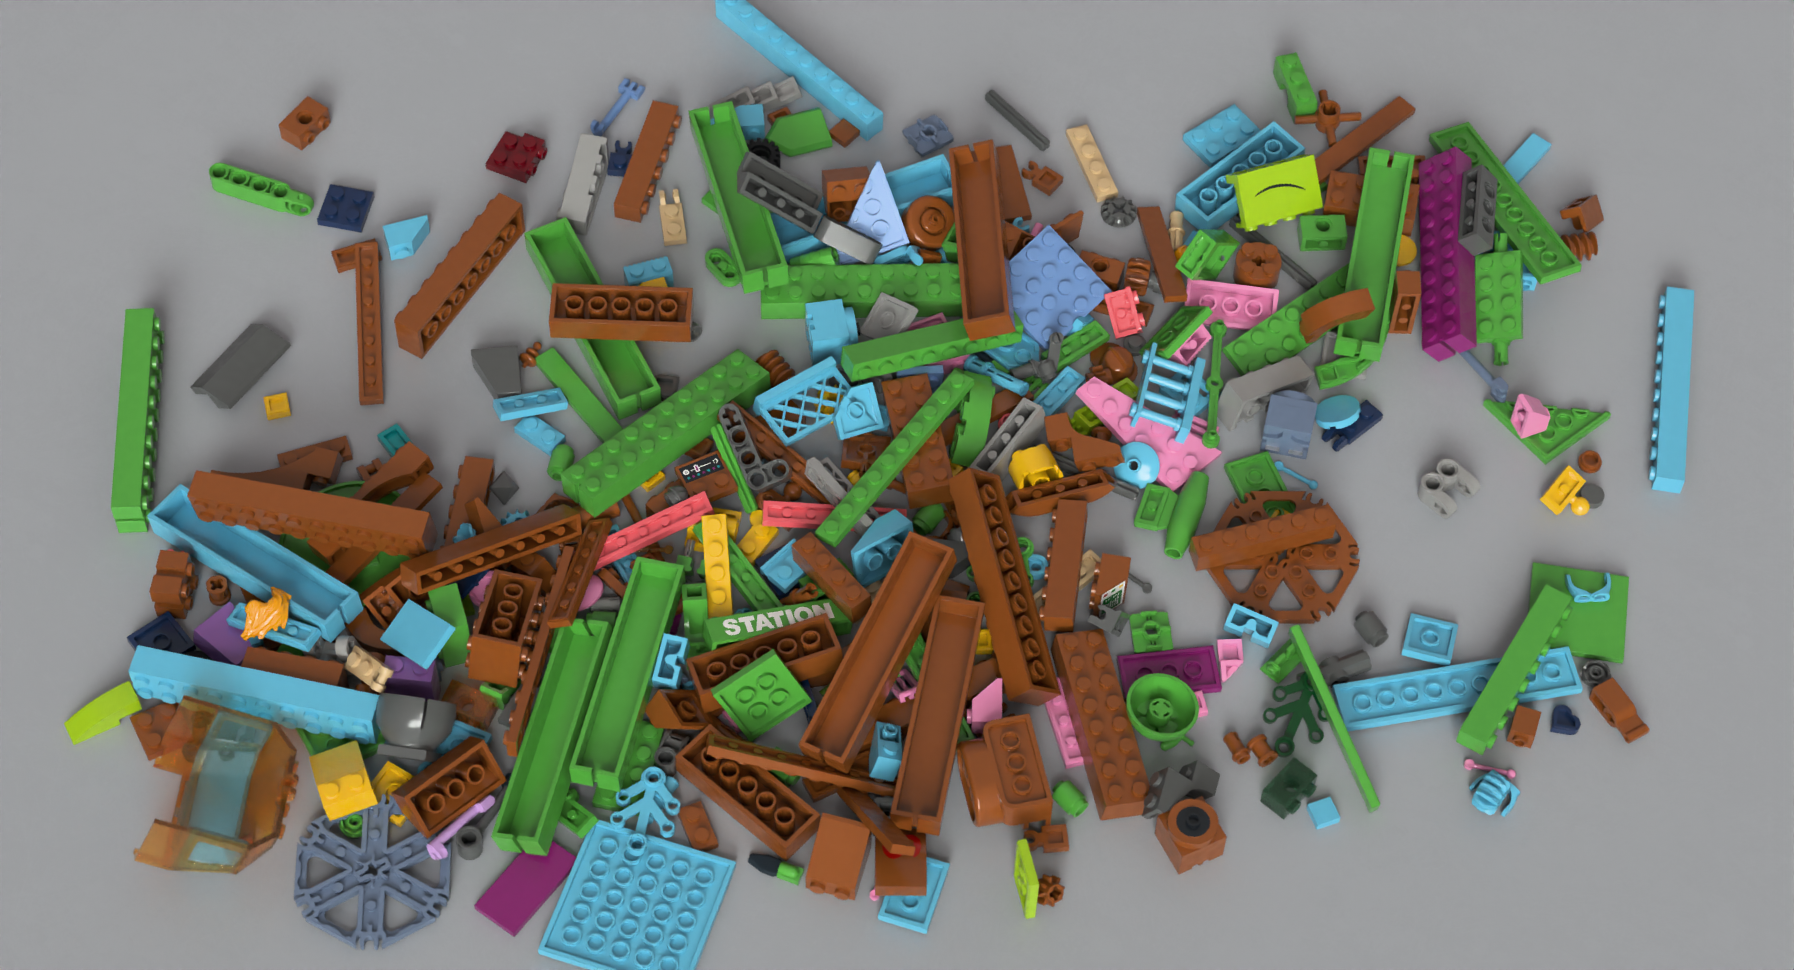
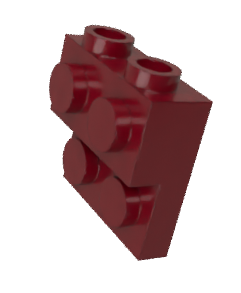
M505 131L485 163L486 169L527 183L529 178L535 175L540 160H544L547 155L548 149L545 140L527 133L521 137Z

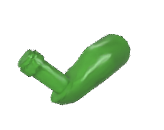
M1184 735L1176 740L1161 742L1160 747L1163 751H1167L1178 745L1181 740L1188 743L1189 746H1193L1195 742Z

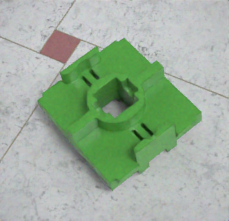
M1157 610L1141 611L1140 614H1132L1130 616L1129 624L1134 654L1173 650L1168 612H1157ZM1153 629L1155 634H1147L1146 630Z

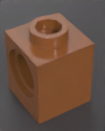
M1517 705L1507 742H1511L1518 747L1531 748L1541 712Z

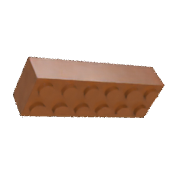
M553 283L549 314L550 337L691 342L694 306L693 288Z
M927 373L881 382L883 401L893 440L933 395ZM941 426L935 430L900 471L909 509L954 501L950 494L948 482L953 477Z
M827 613L686 659L689 675L704 714L723 708L713 696L712 688L772 649L775 650L799 682L838 669L843 660V653Z
M709 724L675 756L676 771L783 860L787 861L818 831L820 814L767 770L756 765H742L734 760L726 758L717 759L706 754V741L709 733L726 737Z

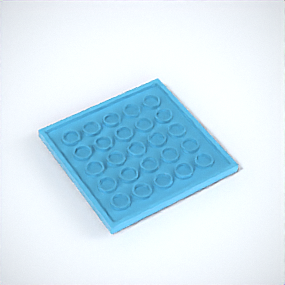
M599 820L585 836L540 943L538 953L588 970H696L736 869V862L645 834L647 839L646 852L640 856H634L627 850V839L635 831L625 827L615 829L610 823ZM638 844L633 846L634 849H640L642 847Z

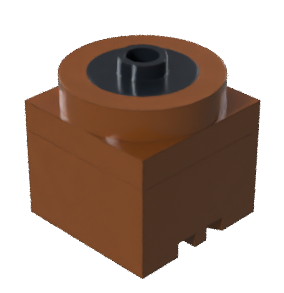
M1203 796L1196 799L1182 800L1175 804L1171 810L1158 815L1154 833L1178 874L1192 869V866L1203 864V861H1210L1223 855L1227 838L1219 825L1215 810L1206 803Z

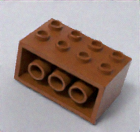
M494 569L490 584L486 585L484 602L481 601L479 606V617L475 618L473 624V635L469 636L467 650H470L465 661V667L469 668L468 678L517 688L523 670H526L527 667L524 663L527 662L528 653L532 650L530 645H533L535 628H540L539 611H542L545 597L541 596L543 579Z

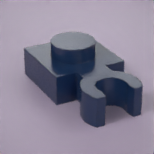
M617 140L615 142L616 153H610L607 174L608 176L624 177L632 157V143L628 141V146L621 148L620 141Z

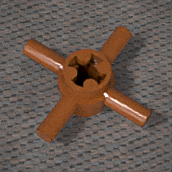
M1320 90L1318 92L1320 105L1315 115L1294 116L1295 125L1315 123L1317 130L1327 135L1328 146L1332 147L1337 143L1335 130L1340 125V122L1361 121V112L1340 113L1341 108L1339 104L1328 99L1326 90Z

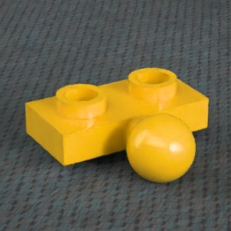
M1569 465L1562 470L1539 499L1556 515L1561 513L1568 503L1571 504V510L1576 515H1585L1590 508L1587 499L1575 495L1586 480Z

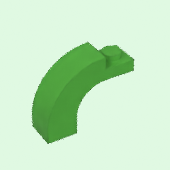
M706 583L682 584L685 638H688L690 644L687 659L708 652L702 636L704 620L708 619Z

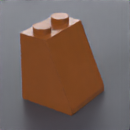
M822 813L806 874V888L814 893L834 895L841 900H855L871 850L872 832L863 822Z

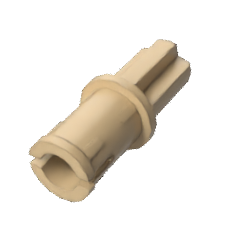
M1173 211L1169 215L1170 228L1167 232L1174 252L1183 245V237L1185 236V230L1183 229L1184 214L1180 211Z

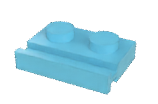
M794 538L760 567V573L766 575L768 580L785 594L798 583V580L807 575L793 561L791 545L796 542Z

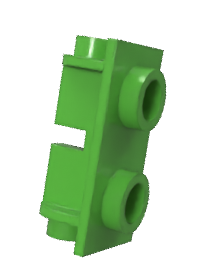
M1291 638L1260 668L1264 674L1277 684L1301 662Z

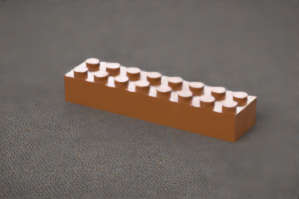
M498 193L494 199L488 202L484 212L475 218L471 228L462 234L460 241L449 250L444 261L437 264L434 273L429 279L424 280L417 294L410 297L408 305L403 311L397 313L394 323L399 348L423 359L525 232L521 203L501 193Z
M1103 629L1056 634L1050 650L1068 706L1080 753L1083 757V763L1100 821L1142 815L1144 800L1148 795L1150 784L1134 731L1127 715L1126 705Z

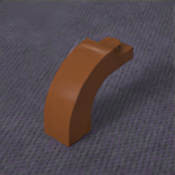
M1368 288L1331 297L1303 312L1300 315L1302 320L1299 324L1300 332L1304 336L1306 344L1315 342L1323 333L1339 324L1364 319L1372 313L1375 307Z
M363 608L362 612L350 624L344 623L347 634L354 636L359 645L367 652H377L385 657L386 655L404 656L380 640L385 630L373 624L366 608Z

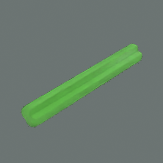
M717 424L710 431L721 457L738 486L737 494L745 512L752 513L758 509V505L750 487L746 483L722 424Z

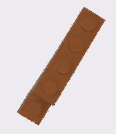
M315 447V450L307 456L270 470L250 473H230L211 470L210 473L310 490L312 480L313 483L321 486H327V484L335 485L343 457L337 451Z

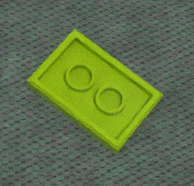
M1021 839L1016 844L1013 876L1026 919L1035 918L1039 881L1027 839Z

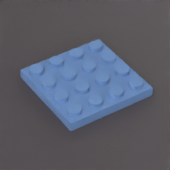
M1050 225L1044 228L1009 261L1014 311L1024 324L1023 330L1039 344L1043 351L1049 348L1048 340L1051 334L1059 332L1065 336L1074 328L1072 324L1076 318L1085 317L1105 298L1104 294L1112 292Z

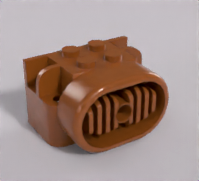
M1029 713L989 721L983 728V736L981 738L958 743L957 760L960 778L970 817L976 827L1004 823L1009 826L1021 825V828L1024 830L1028 829L1029 823L1043 821L1044 826L1050 825L1053 799Z

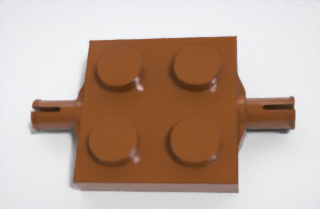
M873 431L844 439L841 468L850 470L860 469L859 477L861 478L863 472L866 473L891 444V437L878 436L873 434Z

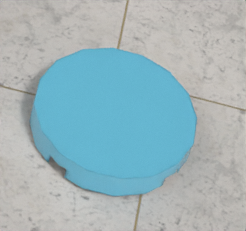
M1339 395L1330 397L1317 405L1315 421L1318 426L1324 429H1330L1329 426H1335L1336 429L1347 427L1360 417V403L1352 396Z

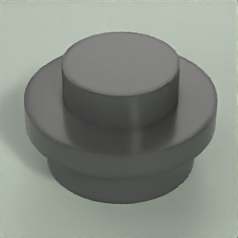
M1138 334L1129 335L1124 339L1123 347L1132 356L1141 355L1139 351L1146 344V340Z

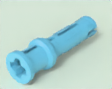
M970 355L964 363L963 371L967 370L972 373L989 376L993 383L1019 394V396H1025L1029 390L1028 382H1024L996 369L993 363L983 362L976 355Z

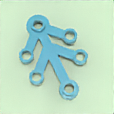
M658 767L647 768L641 775V781L616 793V803L621 807H626L631 803V797L645 791L644 798L620 812L612 813L610 816L611 826L615 829H621L625 826L626 820L640 812L635 833L631 834L627 839V850L634 856H640L647 850L645 834L650 814L660 826V834L663 837L670 838L675 834L674 823L666 818L654 801L655 793L657 792L665 802V811L668 815L674 816L680 812V802L673 798L665 787L666 775ZM651 778H656L658 781L650 782L649 780ZM621 796L628 797L626 800L619 799V797ZM674 804L677 808L670 809L669 806ZM615 818L622 819V821L619 823H616L613 820ZM671 827L672 830L666 832L663 830V828ZM636 844L642 846L640 849L633 848Z

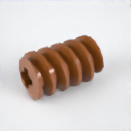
M1592 231L1588 232L1587 235L1582 232L1578 236L1572 233L1569 236L1563 234L1560 237L1579 262L1582 261L1583 255H1585L1587 261H1590L1592 254L1596 256L1598 253L1597 238Z
M771 350L761 355L755 361L770 373L771 388L795 376V370L790 368L788 362H784L785 359L779 356L777 350Z

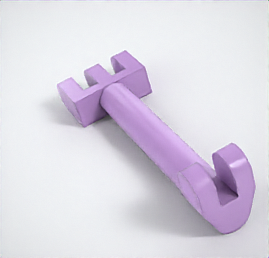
M490 795L481 799L427 844L431 858L433 860L446 858L448 852L443 844L478 813L486 812L493 806L495 798Z

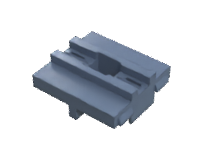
M935 115L924 120L919 118L916 124L903 130V135L908 140V143L914 147V151L918 152L921 157L954 142L953 135L948 131L946 124Z

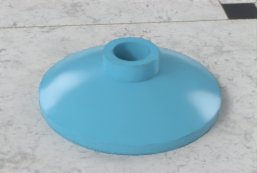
M1131 442L1121 447L1125 463H1120L1114 467L1117 479L1139 487V489L1145 488L1147 483L1152 484L1160 471V461L1156 451L1148 444L1142 442ZM1133 461H1136L1138 463V468L1136 470H1133L1131 468V463Z

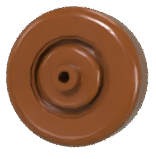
M927 195L911 202L904 209L901 220L910 245H915L929 251H936L942 248L941 244L954 224L955 217L953 209L946 201L936 196Z

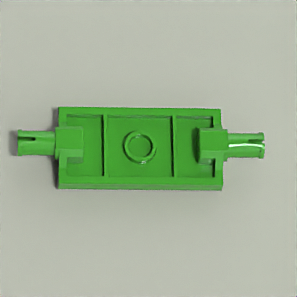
M1498 233L1494 234V252L1475 256L1477 343H1491L1494 346V365L1502 366L1503 362L1505 366L1509 364L1508 346L1510 342L1516 339H1523V253L1521 250L1508 251V234L1500 233V237H1498Z

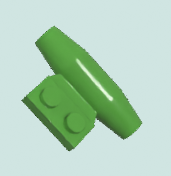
M1200 471L1192 472L1179 495L1168 487L1147 483L1134 520V527L1152 531L1167 529L1164 553L1170 558H1182L1190 545L1191 537H1194L1206 505L1209 485L1208 475Z

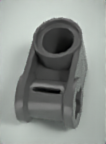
M667 729L654 755L655 767L660 768L666 776L673 777L677 772L675 756L692 741V737H684L673 733L672 729ZM665 761L670 762L669 764H662Z

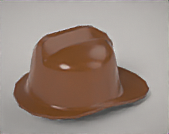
M1106 342L1090 353V361L1093 366L1102 364L1103 369H1110L1113 385L1127 377L1132 382L1136 379L1138 367L1132 354L1127 349L1118 344Z

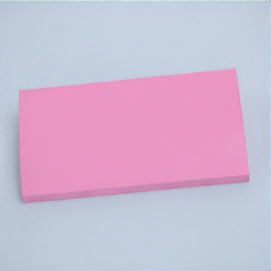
M1190 278L1187 280L1186 291L1188 297L1184 306H1209L1213 312L1202 323L1203 325L1211 326L1213 322L1223 320L1227 328L1249 331L1277 312L1278 289L1206 280H1191Z

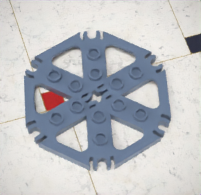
M382 794V799L378 804L329 821L327 814L312 821V825L307 826V831L313 834V836L308 839L300 836L301 844L297 842L294 900L297 907L304 904L308 905L309 907L301 912L306 922L357 949L358 939L361 950L365 949V943L369 940L374 942V949L378 950L380 939L383 940L382 949L434 923L436 921L435 918L440 917V911L434 909V906L441 904L446 907V899L449 900L452 850L450 839L443 844L448 855L446 858L439 859L440 882L436 888H432L404 873L403 871L431 857L427 844L444 829H440L428 839L418 832L388 848L390 816L393 814L403 815L407 819L391 795H389L388 805L385 794ZM353 814L360 815L363 818L361 849L331 833V827ZM312 857H319L343 870V872L312 888L306 885L307 863ZM373 866L374 869H378V875L368 874L369 868ZM359 894L357 928L355 930L345 931L325 919V913L328 910ZM385 894L414 909L418 914L417 918L395 931H387L384 928Z

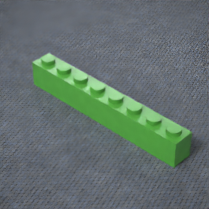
M1014 311L1016 332L970 341L963 324V319L843 346L841 366L851 382L1019 343L1022 339L1024 324Z
M1547 584L1544 586L1460 728L1456 739L1457 743L1482 756L1487 748L1492 749L1498 738L1495 733L1498 729L1503 730L1509 719L1506 714L1509 710L1512 712L1515 710L1520 700L1517 698L1519 692L1524 694L1530 683V680H1528L1530 673L1536 674L1541 664L1538 661L1540 656L1546 657L1552 645L1549 643L1550 639L1557 638L1562 628L1559 625L1562 619L1567 621L1573 609L1569 606L1572 600L1571 596Z

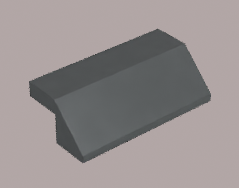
M752 152L745 153L737 171V193L810 234H814L823 213L817 211V208L824 193Z
M251 324L190 388L195 394H207L218 408L231 409L289 349L291 344L263 324Z

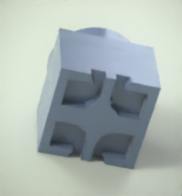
M1284 390L1271 394L1260 451H1268L1306 460L1318 403H1315L1310 396L1293 390Z

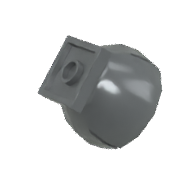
M380 693L376 705V722L385 742L384 744H378L377 754L402 759L435 762L442 757V754L437 752V748L452 732L456 720L457 705L432 699L425 701V698Z

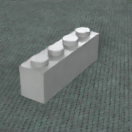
M1023 398L970 465V468L999 475L1002 482L1009 473L1008 467L1012 461V454L1017 450L1028 449L1045 427L1044 417L1046 415L1043 407Z

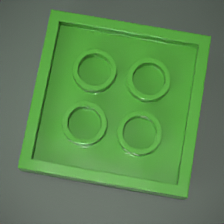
M774 649L711 689L715 699L749 741H753L812 702L810 695Z

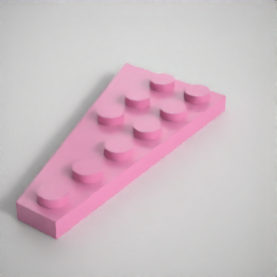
M1096 377L1091 378L1076 391V395L1123 445L1131 442H1142L1148 444L1156 451L1160 461V471L1156 481L1161 486L1170 488L1173 492H1176L1185 485L1192 472H1201L1222 454L1216 448L1210 449L1202 444V440L1191 433L1188 434L1184 444L1174 441L1176 431H1173L1172 427L1139 417L1135 427L1130 426L1132 416H1129V410L1132 403L1136 401Z

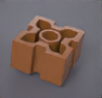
M160 550L156 564V575H153L149 591L152 602H155L156 614L161 616L169 611L174 618L186 619L188 610L193 608L194 599L190 595L193 594L194 589L198 588L199 577L195 574V563H192L190 554L187 552Z

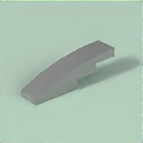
M794 76L775 85L769 81L753 90H750L749 86L709 104V108L713 115L712 105L732 101L734 108L740 105L763 104L764 113L803 96Z

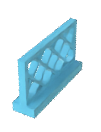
M832 356L755 397L752 410L757 416L761 415L786 447L833 422L832 417L840 404V395H844L847 389L851 387L836 368L837 362ZM834 376L839 382V388L826 386V380ZM811 388L821 390L820 398L806 396L807 390ZM824 391L836 393V402L824 400ZM791 399L801 400V409L787 406L788 401ZM805 401L819 404L817 412L804 410ZM821 405L834 407V413L831 415L820 413ZM773 409L783 411L782 419L773 418L768 412ZM786 412L799 414L798 423L784 420ZM802 415L816 418L815 423L811 426L801 424ZM783 426L796 428V434L788 438L782 431Z

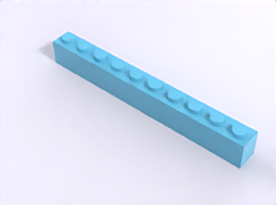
M715 0L716 17L789 78L794 76L800 87L840 120L844 118L859 129L860 136L868 141L883 130L882 111L746 0Z
M1667 286L1664 295H1660L1658 308L1662 309V313H1659L1657 327H1661V331L1658 332L1656 338V345L1660 346V349L1656 352L1655 364L1659 365L1654 375V383H1657V388H1655L1653 393V402H1656V408L1654 407L1652 412V421L1655 422V427H1652L1651 441H1654V446L1651 447L1649 459L1653 460V466H1650L1648 479L1652 480V490L1680 494L1685 482L1695 290Z

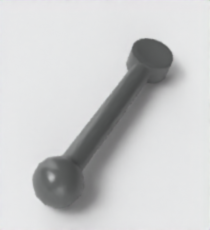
M1129 573L1128 578L1141 586L1144 593L1148 594L1152 591L1150 583H1143Z

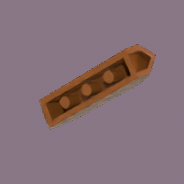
M1097 469L1011 491L1006 496V501L1011 515L1039 516L1053 512V508L1057 509L1058 499L1087 501V503L1096 501L1111 492L1118 482L1107 471Z

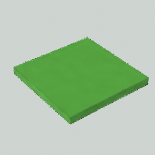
M1533 562L1528 613L1546 584L1572 597L1565 584V575L1570 574L1574 586L1593 594L1606 586L1604 573ZM1610 574V598L1607 601L1577 603L1574 602L1572 597L1569 605L1573 608L1567 621L1562 619L1559 625L1562 626L1561 631L1556 639H1550L1549 643L1552 644L1550 649L1569 646L1572 656L1622 664L1625 648L1629 577Z

